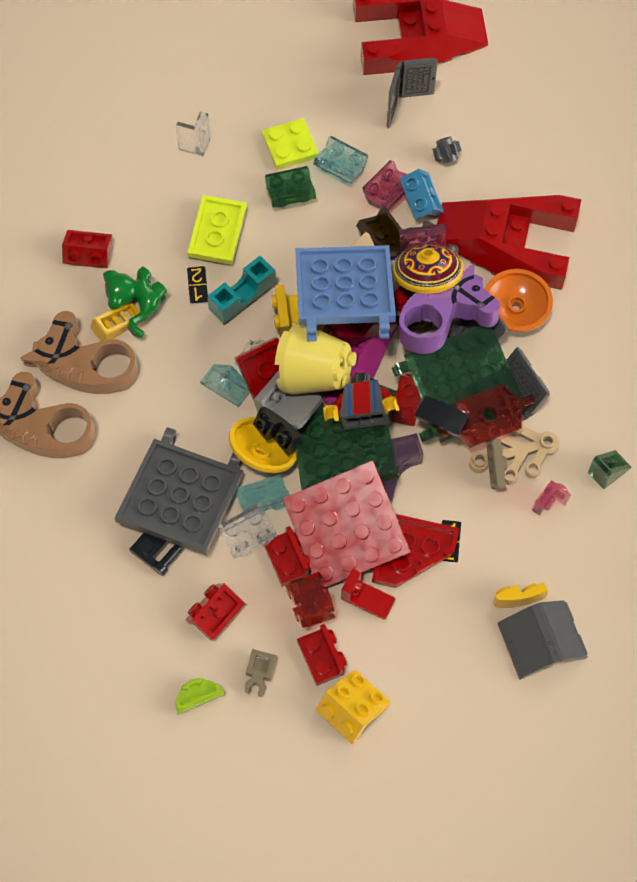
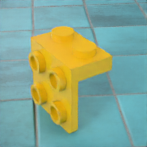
M285 285L275 286V295H271L272 308H277V315H274L275 329L280 331V338L284 331L291 329L292 323H299L298 295L286 296ZM326 324L316 325V329L321 331Z
M353 670L325 692L315 711L346 740L353 744L358 740L367 724L388 708L390 701L358 671Z

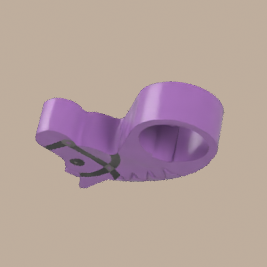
M472 264L463 272L461 280L454 287L433 294L415 293L408 299L399 317L400 342L407 350L414 353L428 354L435 352L444 345L454 318L474 319L483 327H492L497 324L500 302L483 288V278L474 274V264ZM424 320L430 323L432 321L439 329L431 334L420 335L411 332L407 327L412 323Z

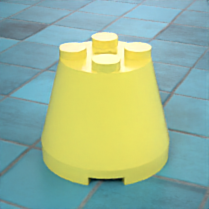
M292 323L291 329L283 332L276 351L275 365H279L280 376L276 381L278 388L283 393L293 395L340 390L351 382L350 373L352 366L356 363V353L352 352L349 343L320 330H317L316 333L317 341H307L306 325Z

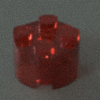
M320 572L290 581V584L285 585L289 599H292L294 605H296V607L292 608L297 622H300L302 628H310L335 618L334 613H332L335 610L328 588L325 589L319 582L323 579Z

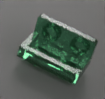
M308 166L265 175L267 195L273 208L316 199V191L310 180Z

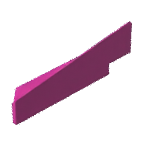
M396 328L389 334V338H369L351 346V350L356 353L357 359L355 365L351 368L350 383H356V375L359 373H367L370 375V381L373 379ZM344 388L330 391L323 399L324 403L333 405L339 395L343 393Z

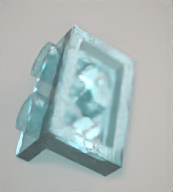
M281 474L238 487L235 491L244 517H257L270 509H282L285 507L282 498L290 495L289 491L286 490Z

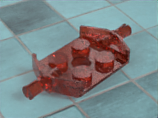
M502 384L454 402L452 404L453 407L469 414L458 438L469 448H473L481 443L521 429L522 409L535 404V399H532L534 397L533 394L520 398ZM486 408L494 412V419L491 421L487 420L483 415ZM437 429V433H441L438 435L440 439L451 435L442 429Z

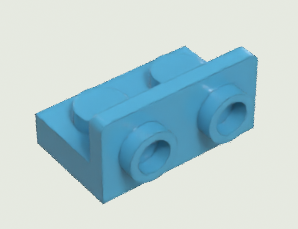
M417 169L400 178L414 218L420 219L428 214L437 217L439 214L444 213L429 172Z

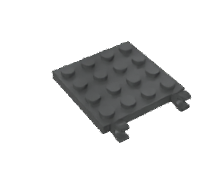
M167 427L161 441L154 438L115 516V522L206 555L243 476V470L240 469L242 462L234 453H232L227 465L174 446L176 430Z

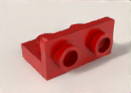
M67 230L62 243V262L70 265L107 268L108 254L112 245V234Z
M290 526L285 528V533L263 541V546L281 587L309 576V564L311 561L308 555L302 553L299 547L301 544L296 532L293 533Z
M225 583L209 586L204 592L205 598L200 603L196 602L188 610L189 616L185 619L189 624L196 626L209 640H214L245 604Z
M325 624L320 625V630L297 639V644L316 686L343 676L344 666L347 665L341 651L337 652L334 644L337 641L332 629L327 630Z

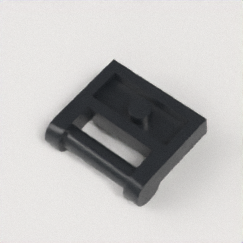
M143 533L129 550L151 569L163 576L168 571L167 567L185 547L174 544L160 561H156V557L170 542Z

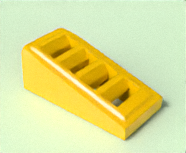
M132 302L93 318L91 330L100 342L114 339L128 330L129 318L125 312L127 311L131 317L140 313Z

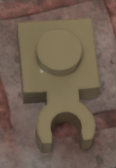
M252 649L246 669V676L252 678L245 684V693L248 694L250 687L255 685L259 687L258 697H262L264 694L263 680L271 681L277 655Z

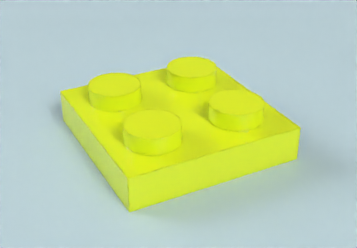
M304 118L262 130V136L276 170L318 158V151Z

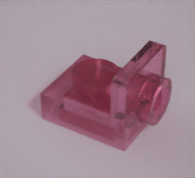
M551 480L535 501L532 511L540 516L544 509L549 511L556 500L565 506L570 499L571 493L568 492L564 485L556 484Z

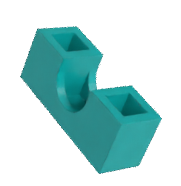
M261 255L243 268V274L236 284L229 287L226 283H223L207 296L209 310L225 324L276 284L275 269Z

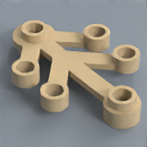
M519 419L511 422L510 432L516 436L521 435L533 442L524 444L502 433V429L499 426H490L487 432L488 439H501V444L510 447L502 450V455L506 457V460L514 458L510 467L504 470L505 483L513 484L517 480L518 471L528 453L537 451L533 461L529 462L525 469L528 477L535 478L539 475L540 466L545 456L555 453L559 447V439L554 433L546 431L539 434L525 427L524 422ZM519 425L521 429L515 430L513 426ZM497 431L499 435L493 436L490 432ZM549 440L552 444L546 445L543 441ZM482 452L474 453L470 458V469L475 473L485 472L488 468V455ZM481 458L484 462L477 463L475 459ZM529 467H535L537 471L531 472ZM512 473L514 478L510 479L506 474Z

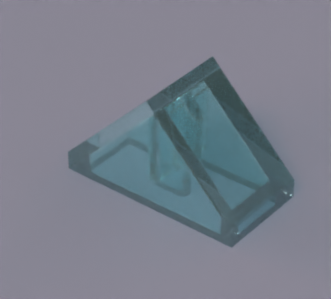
M213 364L200 381L202 385L237 407L243 403L250 393L243 377L232 365Z

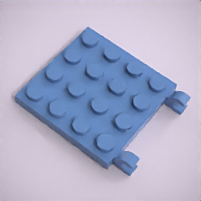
M389 245L295 248L299 325H306L307 341H317L316 325L379 322V338H389V322L396 321Z

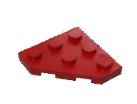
M396 514L411 553L375 567L372 583L396 588L453 555L460 528Z

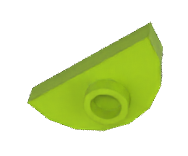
M204 678L190 680L181 687L175 702L177 714L179 715L225 695L219 684L211 680H205Z

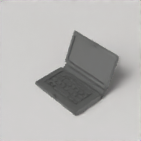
M437 59L404 60L396 66L389 89L386 123L388 129L390 128L400 93L402 98L434 94Z
M519 347L514 349L501 366V370L464 387L489 427L497 425L502 431L510 428L513 420L519 419L524 421L534 415L550 395V391L540 376L536 374L532 364Z
M564 600L540 602L531 605L497 623L519 680L558 661L564 662L588 658V652L581 635L577 632L572 613L567 602Z

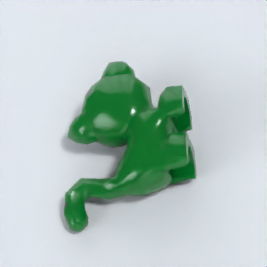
M144 266L138 269L136 280L127 274L108 270L103 273V278L106 282L105 292L108 298V306L110 309H117L122 305L131 303L135 298L139 303L141 312L129 319L128 330L132 335L142 338L144 331L139 329L137 324L145 321L157 311L160 304L166 299L164 294L167 292V289L159 281L151 286L149 278L152 274Z

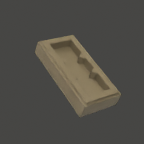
M501 439L489 440L486 442L491 488L506 487L504 470H507V460L502 455Z

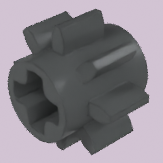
M451 136L437 140L436 148L432 149L435 159H441L442 163H449L458 159L457 154L462 151L459 141H453Z

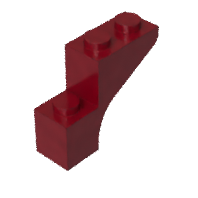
M397 319L395 322H389V334L398 326ZM379 322L326 324L321 331L349 343L351 347L360 341L379 337Z

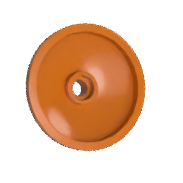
M524 269L502 271L495 275L485 288L489 294L499 300V315L510 332L520 333L534 330L540 327L551 313L553 306L552 292L548 284L531 271ZM517 306V307H519L520 309H519V310H515V309H513L512 307Z

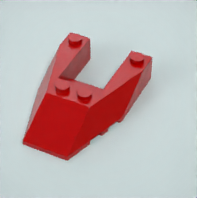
M353 0L355 23L398 19L401 37L399 39L361 42L363 75L395 73L396 66L404 60L435 58L438 60V63L442 61L446 63L451 61L452 57L462 53L466 55L488 46L482 8L448 0Z
M563 195L442 202L444 213L439 214L436 226L438 228V237L433 240V243L444 247L450 244L457 245L459 255L469 259L470 263L478 267L480 265L491 271V274L494 276L509 269H524L540 276L548 284L549 288L562 290L570 257L524 248L530 223L574 232L582 199Z

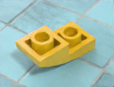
M544 582L538 585L532 583L522 590L523 592H521L517 584L512 587L504 586L496 592L493 604L497 608H514L529 605L544 599L548 589Z

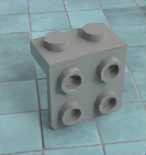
M277 371L254 399L257 413L260 407L264 406L284 418L295 429H300L321 405L322 398L319 395L307 393L296 395L283 393L278 388L276 382L280 378L279 371Z

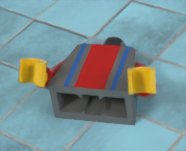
M359 373L356 375V383L346 384L343 393L339 395L335 403L323 408L324 421L330 418L339 421L340 416L344 430L390 424L388 412L392 410L399 411L396 398L387 388L380 387L377 380L370 381L369 374Z

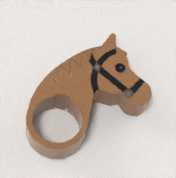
M62 311L56 314L48 333L37 342L34 341L32 352L21 357L25 366L38 367L41 372L54 381L74 390L93 394H109L122 391L134 383L139 372L134 352L124 341L109 339L79 347L76 337L80 332V326L75 315L70 311ZM119 353L130 358L127 370L117 377L106 378L95 371L101 360L110 354Z
M29 372L17 373L12 378L4 396L0 398V435L23 450L49 458H67L86 452L92 446L96 437L95 425L87 410L74 403L37 409L34 399L39 393V387L35 378ZM79 417L87 422L84 434L76 441L62 443L55 440L54 435H52L56 426L66 418Z

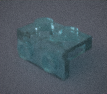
M330 136L326 147L315 157L313 165L325 172L331 173L344 182L352 184L364 172L368 154Z

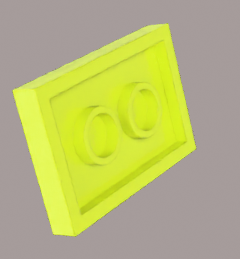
M202 195L187 252L188 257L233 265L247 203Z

